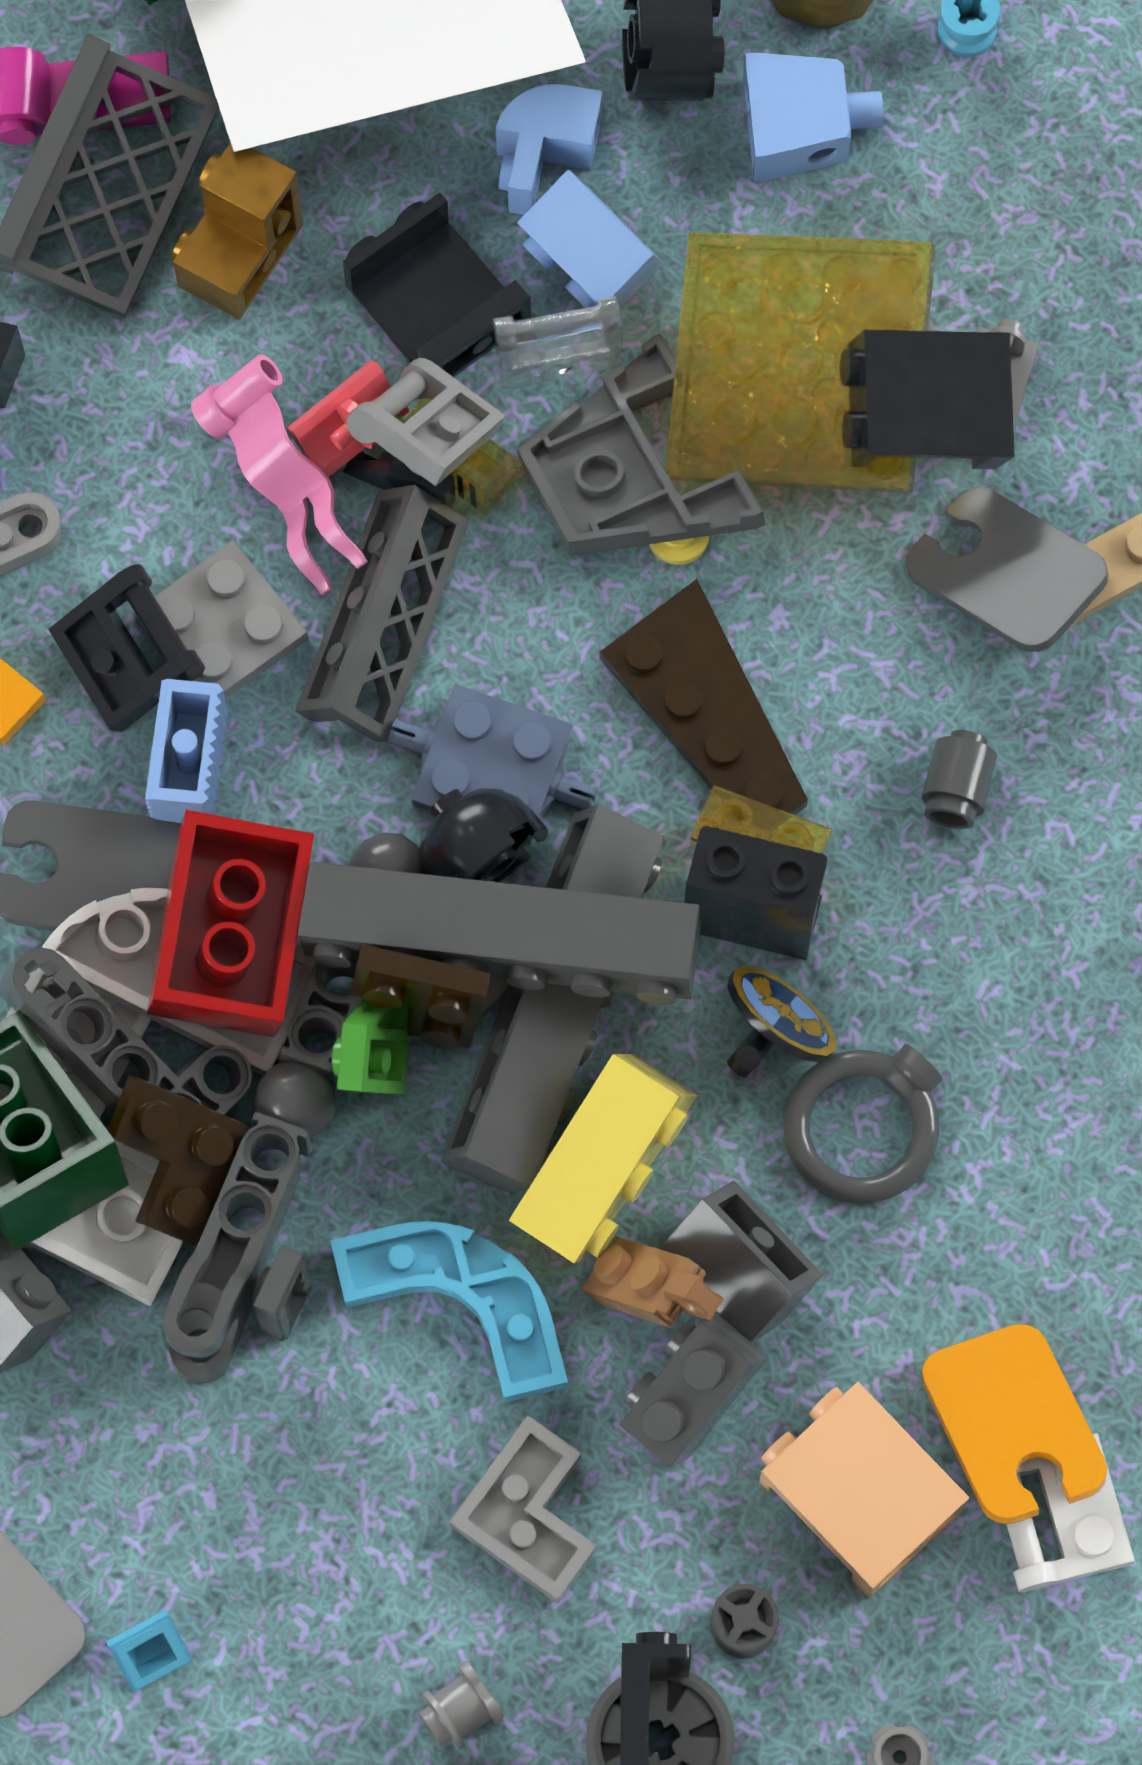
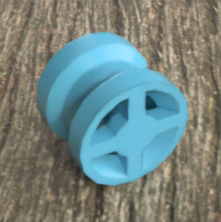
M942 0L940 19L938 21V37L942 46L950 53L960 57H975L985 53L993 45L997 36V24L1000 19L999 1ZM973 13L970 18L960 19V16L963 14Z

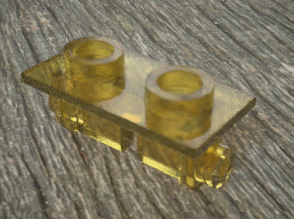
M713 785L690 840L697 842L700 829L704 826H709L823 854L832 829Z

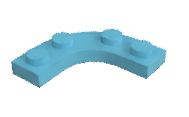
M430 1221L397 1224L330 1240L346 1308L408 1293L437 1292L454 1298L463 1303L479 1318L490 1343L504 1403L568 1388V1380L546 1299L531 1273L511 1252L507 1253L493 1242L476 1235L475 1231L471 1229Z

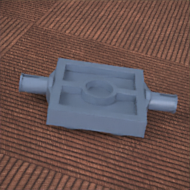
M457 684L453 686L442 717L433 725L431 731L396 718L392 725L393 730H390L388 744H394L422 754V771L411 797V802L413 805L428 810L441 797L454 789H458L463 796L480 788L502 789L519 797L541 820V817L553 805L555 800L585 810L593 806V800L595 801L598 793V787L596 786L592 787L563 777V758L574 732L573 724ZM533 837L527 844L531 845Z

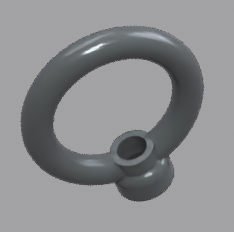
M905 1044L893 1057L876 1051L852 1050L832 1055L830 1059L817 1063L798 1081L785 1109L784 1138L793 1164L805 1180L814 1188L841 1201L874 1203L902 1193L923 1175L935 1154L939 1137V1117L931 1091L943 1080L942 1076L922 1054L908 1044ZM858 1075L872 1076L883 1080L900 1099L909 1105L913 1118L912 1140L904 1157L890 1170L877 1176L865 1178L847 1176L829 1167L816 1152L809 1128L812 1109L822 1092L843 1078Z

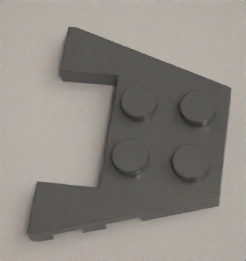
M661 334L653 336L641 346L642 354L625 368L618 365L603 378L604 386L581 405L576 402L571 404L517 450L520 465L571 556L757 529L765 525L764 512L740 470L680 495L632 411L686 388L684 374Z

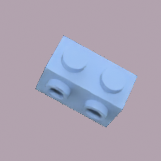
M569 169L517 222L530 235L523 243V246L548 270L557 263L572 278L565 288L590 312L599 305L613 315L664 264Z

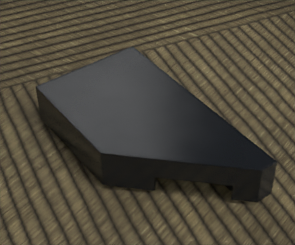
M388 451L382 452L379 459L369 456L364 452H359L347 462L343 473L383 490L417 485L450 508L456 499L455 481L452 473L438 485L434 486L422 476L412 472L406 464Z

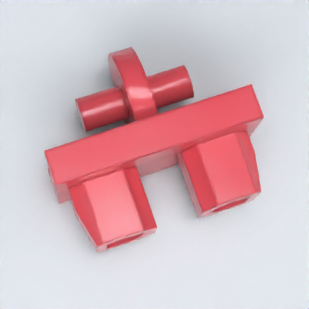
M370 360L286 428L303 455L323 470L328 478L364 448L372 449L377 445L376 442L364 444L355 440L347 429L346 421L347 416L357 406L364 402L375 401L391 387L378 362ZM408 407L399 412L395 418L400 420L410 412Z

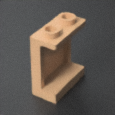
M857 1382L845 1394L838 1387L832 1389L809 1412V1415L815 1421L797 1438L788 1431L762 1455L761 1460L767 1466L761 1471L759 1483L768 1492L773 1489L853 1573L851 1580L870 1599L965 1509L970 1497L873 1396Z

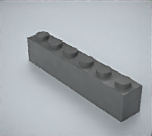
M600 804L573 814L546 888L642 898L643 893L653 886L659 875L662 861L657 855L664 836ZM545 983V988L540 990H525L508 985L441 1162L508 1193L529 1189L552 1152V1149L548 1146L556 1125L564 1121L573 1105L575 1092L570 1087L578 1066L583 1065L587 1061L595 1046L597 1033L592 1029L599 1010L610 1001L615 991H610V995L606 997H588L573 992L571 986Z
M310 862L298 938L305 956L312 957V960L319 965L331 968L350 967L351 961H358L361 945H367L491 973L490 977L505 978L507 984L525 990H540L545 988V983L571 986L573 992L588 997H606L610 995V991L636 993V997L639 1000L647 1003L668 1005L673 1004L676 998L691 999L701 920L699 905Z

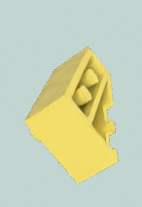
M613 1054L509 1221L574 1264L585 1261L589 1254L599 1258L619 1228V1225L612 1220L626 1200L633 1203L642 1193L654 1172L649 1166L662 1147L668 1148L678 1136L687 1121L688 1114L686 1112L698 1095L635 1054Z

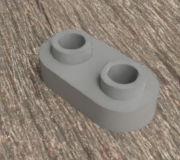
M26 492L0 502V576L48 555L59 544L62 537V523L57 507L48 497L39 493ZM29 522H36L42 525L41 532L34 537H25L20 533V530Z

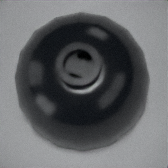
M480 788L465 796L458 789H454L441 797L428 811V814L434 821L426 828L421 838L419 856L422 871L426 875L501 883L531 858L523 847L532 837L537 843L545 841L548 836V829L534 811L519 797L502 789Z

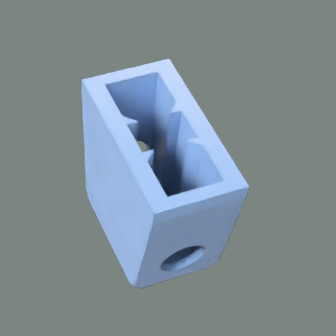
M745 53L743 85L754 182H764L845 163L849 160L851 130L883 127L884 111L881 91L847 93L844 65L838 59Z

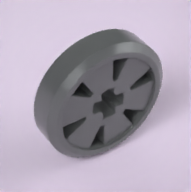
M689 1672V1677L650 1678L649 1727L660 1724L663 1733L673 1728L679 1738L672 1743L671 1750L673 1756L671 1758L660 1760L658 1753L655 1752L649 1756V1765H731L735 1748L734 1727L727 1706L716 1690L705 1680ZM621 1677L610 1684L601 1694L590 1714L586 1731V1753L589 1765H620Z

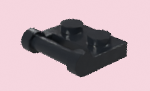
M141 564L131 565L117 573L48 629L109 730L123 732L159 703L162 680L194 681L205 670V665L195 650H187L149 589L152 585V580ZM127 601L166 662L155 672L116 612V609Z

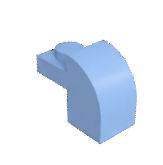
M562 84L542 85L521 93L506 106L496 125L497 155L504 156L500 170L499 190L508 191V209L510 213L525 215L535 204L544 163L591 171L602 122L603 91Z

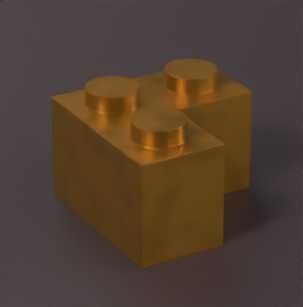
M230 142L222 155L214 154L203 168L199 179V186L202 191L205 215L194 231L188 229L181 235L174 247L172 262L178 287L240 320L302 228L303 217L297 172L253 148L233 152Z

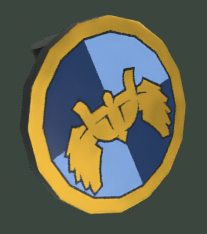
M742 966L731 973L727 988L732 1001L745 1019L754 1027L727 1060L728 1066L736 1074L747 1077L759 1065L774 1044L785 1052L811 1062L821 1063L830 1059L835 1053L837 1040L831 1026L819 1010L798 990L779 977L760 968Z

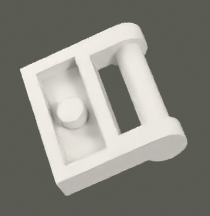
M1098 1433L1093 1434V1436H1094V1438H1095V1440H1096V1442H1097V1444H1098V1446H1099V1448H1100V1450H1101V1452H1102V1454H1103V1456H1104L1103 1449H1102V1446H1101V1443H1100V1439H1099ZM1033 1458L1020 1465L1016 1474L1022 1486L1020 1476L1038 1473L1062 1559L1044 1562L1032 1518L1018 1523L1006 1524L1019 1567L1018 1570L1013 1572L1019 1592H1027L1133 1565L1135 1559L1108 1467L1105 1484L1098 1493L1069 1504L1061 1488V1471L1054 1463L1048 1459Z

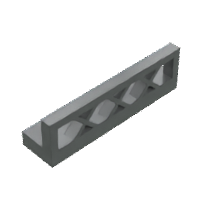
M417 485L379 490L377 492L357 546L368 562L359 569H356L352 563L350 564L295 712L315 722L340 720L371 740L388 742L390 730L393 729L392 725L402 705L469 519L443 504ZM426 515L445 526L437 550L428 554L421 534V528ZM415 568L421 594L417 605L407 608L400 585L405 572ZM394 624L401 648L397 659L386 664L379 641L384 628ZM374 680L380 699L374 719L355 708L363 684Z

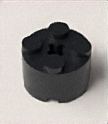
M624 0L623 10H635V14H631L629 17L628 29H622L624 84L626 91H631L630 100L703 101L705 98L713 97L715 73H722L725 56L723 36H713V17L719 16L721 0Z

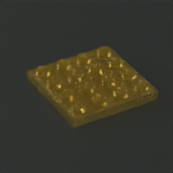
M689 232L665 468L669 478L681 481L712 482L740 470L747 484L913 493L916 458L877 457L865 467H852L851 448H845L842 441L843 416L845 411L850 410L849 386H843L840 379V359L843 349L848 348V343L863 330L928 331L936 254L934 244L932 242Z

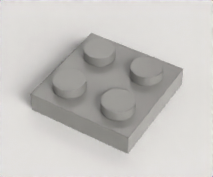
M233 540L154 596L187 650H195L205 665L204 672L194 681L219 684L224 690L225 699L309 639L308 631ZM133 611V616H134L135 621L140 625V627H141V628L144 630V632L148 635V633L146 632L145 628L143 627V625L141 624L140 620L138 619L137 615H136L135 612Z

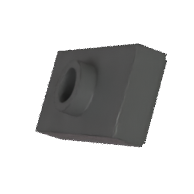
M281 1245L272 1266H267L263 1270L251 1299L261 1332L282 1342L284 1339H288L312 1288L303 1254Z

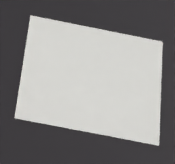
M185 0L233 152L586 63L561 0Z

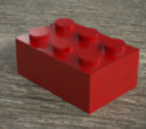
M191 810L185 811L178 829L147 1015L275 1037L284 1020L314 833Z

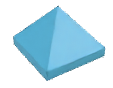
M166 1609L106 1641L133 1693L193 1660Z

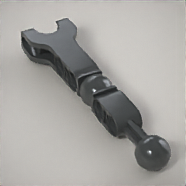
M383 832L364 840L352 855L349 866L423 874L418 845L404 835ZM351 961V966L347 968H331L315 963L290 1022L288 1032L290 1047H281L278 1054L280 1064L270 1068L256 1087L253 1101L255 1112L251 1119L252 1129L246 1133L240 1143L193 1255L182 1269L164 1312L162 1325L169 1345L172 1364L179 1375L190 1382L210 1383L216 1381L228 1369L249 1317L255 1286L264 1270L300 1180L302 1169L300 1155H309L311 1150L310 1139L319 1135L334 1116L337 1101L335 1089L338 1079L332 1069L333 1047L324 1053L317 1054L305 1050L302 1044L306 1038L318 1033L327 1034L335 1041L337 1038L342 1037L343 1023L364 998L350 994L343 996L334 995L325 987L331 980L337 977L344 976L353 979L357 962ZM268 1149L280 1150L288 1156V1160L282 1167L272 1171L260 1169L254 1164V1160L258 1154ZM242 1208H255L264 1215L260 1225L246 1231L239 1230L229 1223L232 1215ZM197 1331H207L200 1336H192ZM216 1353L212 1359L205 1363H194L187 1357L205 1358Z

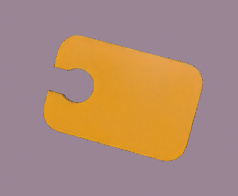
M1024 1324L1011 1325L938 1350L931 1354L924 1362L922 1370L924 1389L976 1499L988 1518L997 1523L1012 1524L1039 1515V1507L1032 1493L1020 1484L1016 1474L1020 1465L1029 1459H1048L1059 1468L1062 1475L1061 1488L1069 1504L1093 1496L1104 1486L1107 1475L1105 1458L1045 1337L1039 1330Z

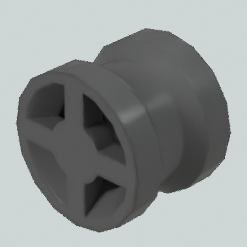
M739 1584L726 1589L717 1598L712 1610L711 1633L716 1644L725 1653L737 1658H752L763 1653L772 1644L779 1624L777 1606L773 1598L764 1589L757 1586Z

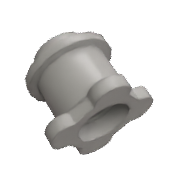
M467 1661L458 1667L459 1677L433 1695L428 1690L422 1693L427 1707L418 1712V1715L440 1747L451 1740L455 1747L461 1750L465 1747L463 1739L489 1721L495 1727L504 1721L502 1710Z

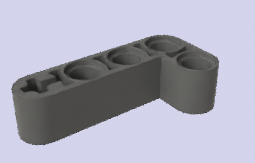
M43 947L30 949L12 961L3 972L1 987L3 996L8 1004L16 1012L21 1011L34 1031L112 1113H114L123 1091L117 1086L112 1075L113 1065L117 1059H126L135 1064L139 1071L140 1079L223 1115L244 1096L250 1087L252 1071L249 1061L238 1049L226 1045L211 1047L199 1053L174 1074L64 957L54 950ZM39 968L44 971L47 978L43 981L41 989L31 993L24 984L30 978L29 973ZM66 993L71 1000L56 1009L50 1016L45 1009L56 1002L55 999ZM71 1012L84 1013L94 1023L95 1035L91 1044L78 1043L69 1035L67 1020ZM208 1061L220 1063L229 1074V1086L224 1094L214 1093L204 1082L203 1072Z

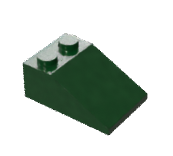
M20 1010L0 1021V1231L12 1249L17 1251L129 1185L115 1140Z

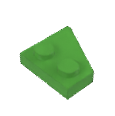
M364 999L343 1023L342 1037L337 1038L333 1047L332 1069L334 1074L338 1076L337 1090L405 1095L411 1037L406 1034L412 1008L401 1006L396 1009H383L367 1003Z

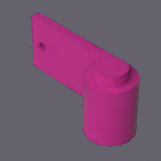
M26 47L0 48V141L11 145H22L34 141L35 136L42 135L75 61L48 64L45 57L34 49ZM166 51L123 55L169 76V56ZM118 72L115 73L107 91L115 112L147 101L139 81ZM152 88L155 97L166 94ZM103 103L95 119L107 115ZM170 104L160 108L166 123H171ZM152 111L120 122L122 128L157 124ZM109 126V127H106V128H103V129H100V130L113 129V128H112V126Z

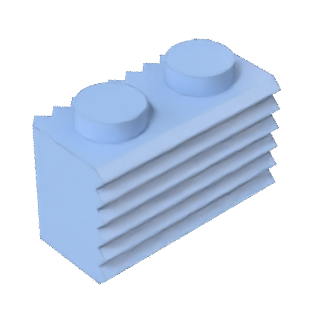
M174 679L161 681L145 796L146 805H148L147 809H149L148 813H150L151 818L181 823L186 810L212 815L216 812L214 802L218 800L216 790L220 788L218 778L221 776L219 766L223 764L221 754L224 753L223 742L226 740L224 731L227 729L226 719L229 717L224 690L219 684Z

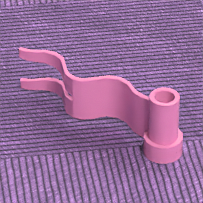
M259 354L223 384H213L192 400L191 409L199 425L209 435L217 439H223L227 435L231 437L235 446L237 461L243 475L252 487L274 503L284 515L288 526L286 547L291 559L297 568L312 582L320 595L324 596L332 590V586L325 573L314 560L307 545L305 536L309 514L307 498H309L313 505L315 526L323 538L344 555L356 569L361 568L368 561L362 551L346 536L336 520L333 512L334 489L329 478L314 462L300 453L289 439L284 428L281 410L271 393L282 384V375L271 359Z

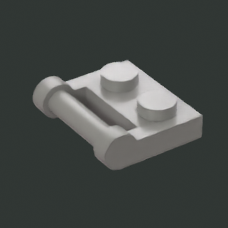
M418 358L408 364L401 371L400 380L375 401L361 403L347 416L346 423L348 431L355 440L364 444L376 442L406 464L412 472L422 476L436 486L498 432L506 415L426 358ZM428 397L432 400L404 424L395 418L399 412L415 399Z

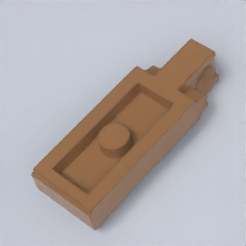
M617 1236L610 1247L604 1250L597 1258L592 1274L581 1289L587 1296L602 1306L669 1328L673 1326L681 1312L710 1321L724 1300L721 1295L716 1294L703 1283V1278L707 1273L690 1258Z

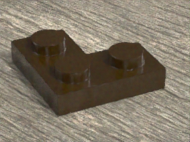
M361 945L350 995L363 997L367 1003L378 1008L396 1009L401 1006L412 1008L406 1035L419 1037L429 1046L439 1049H453L457 1046L470 1049L486 998L491 973Z
M129 1075L107 1130L115 1142L160 1160L135 1222L197 1247L240 1143L249 1131L250 1126L143 1079Z

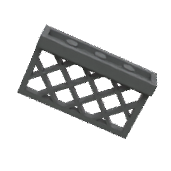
M88 34L0 225V270L10 274L16 271L84 302L125 318L219 111L216 97L110 51V43ZM118 72L139 81L147 101L115 112L107 92L115 73ZM152 88L166 94L155 97ZM182 100L203 110L196 128L171 136L160 108ZM103 103L107 115L95 119ZM152 111L163 140L131 151L120 122ZM112 126L123 154L91 165L83 146L87 134ZM189 142L181 159L176 147ZM168 150L176 170L172 181L147 190L136 161ZM78 156L83 169L70 173ZM128 164L139 193L107 204L96 176ZM88 179L99 208L67 219L58 199L63 187ZM165 196L158 212H156L152 200ZM144 204L152 223L148 234L123 244L112 215ZM54 209L59 222L46 227ZM103 218L115 247L82 258L71 229ZM63 233L75 262L52 270L32 261L31 257L39 241ZM140 250L132 267L127 254ZM119 257L128 278L119 298L94 288L87 268ZM79 272L83 283L68 277V275Z

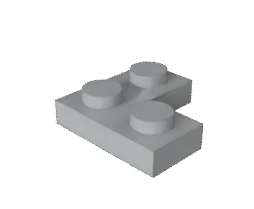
M527 1415L449 1521L451 1528L558 1604L596 1552L597 1545L545 1509L580 1461L581 1452Z

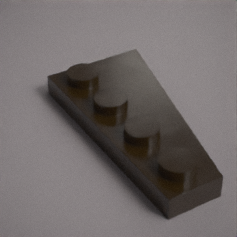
M697 579L600 651V660L752 837L764 840L807 807L808 799Z

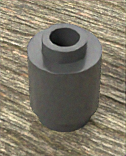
M954 730L950 736L941 737L936 740L922 794V800L926 804L924 815L932 822L949 828L968 829L974 826L976 816L983 814L997 759V753L987 746L988 740L984 736L972 731Z

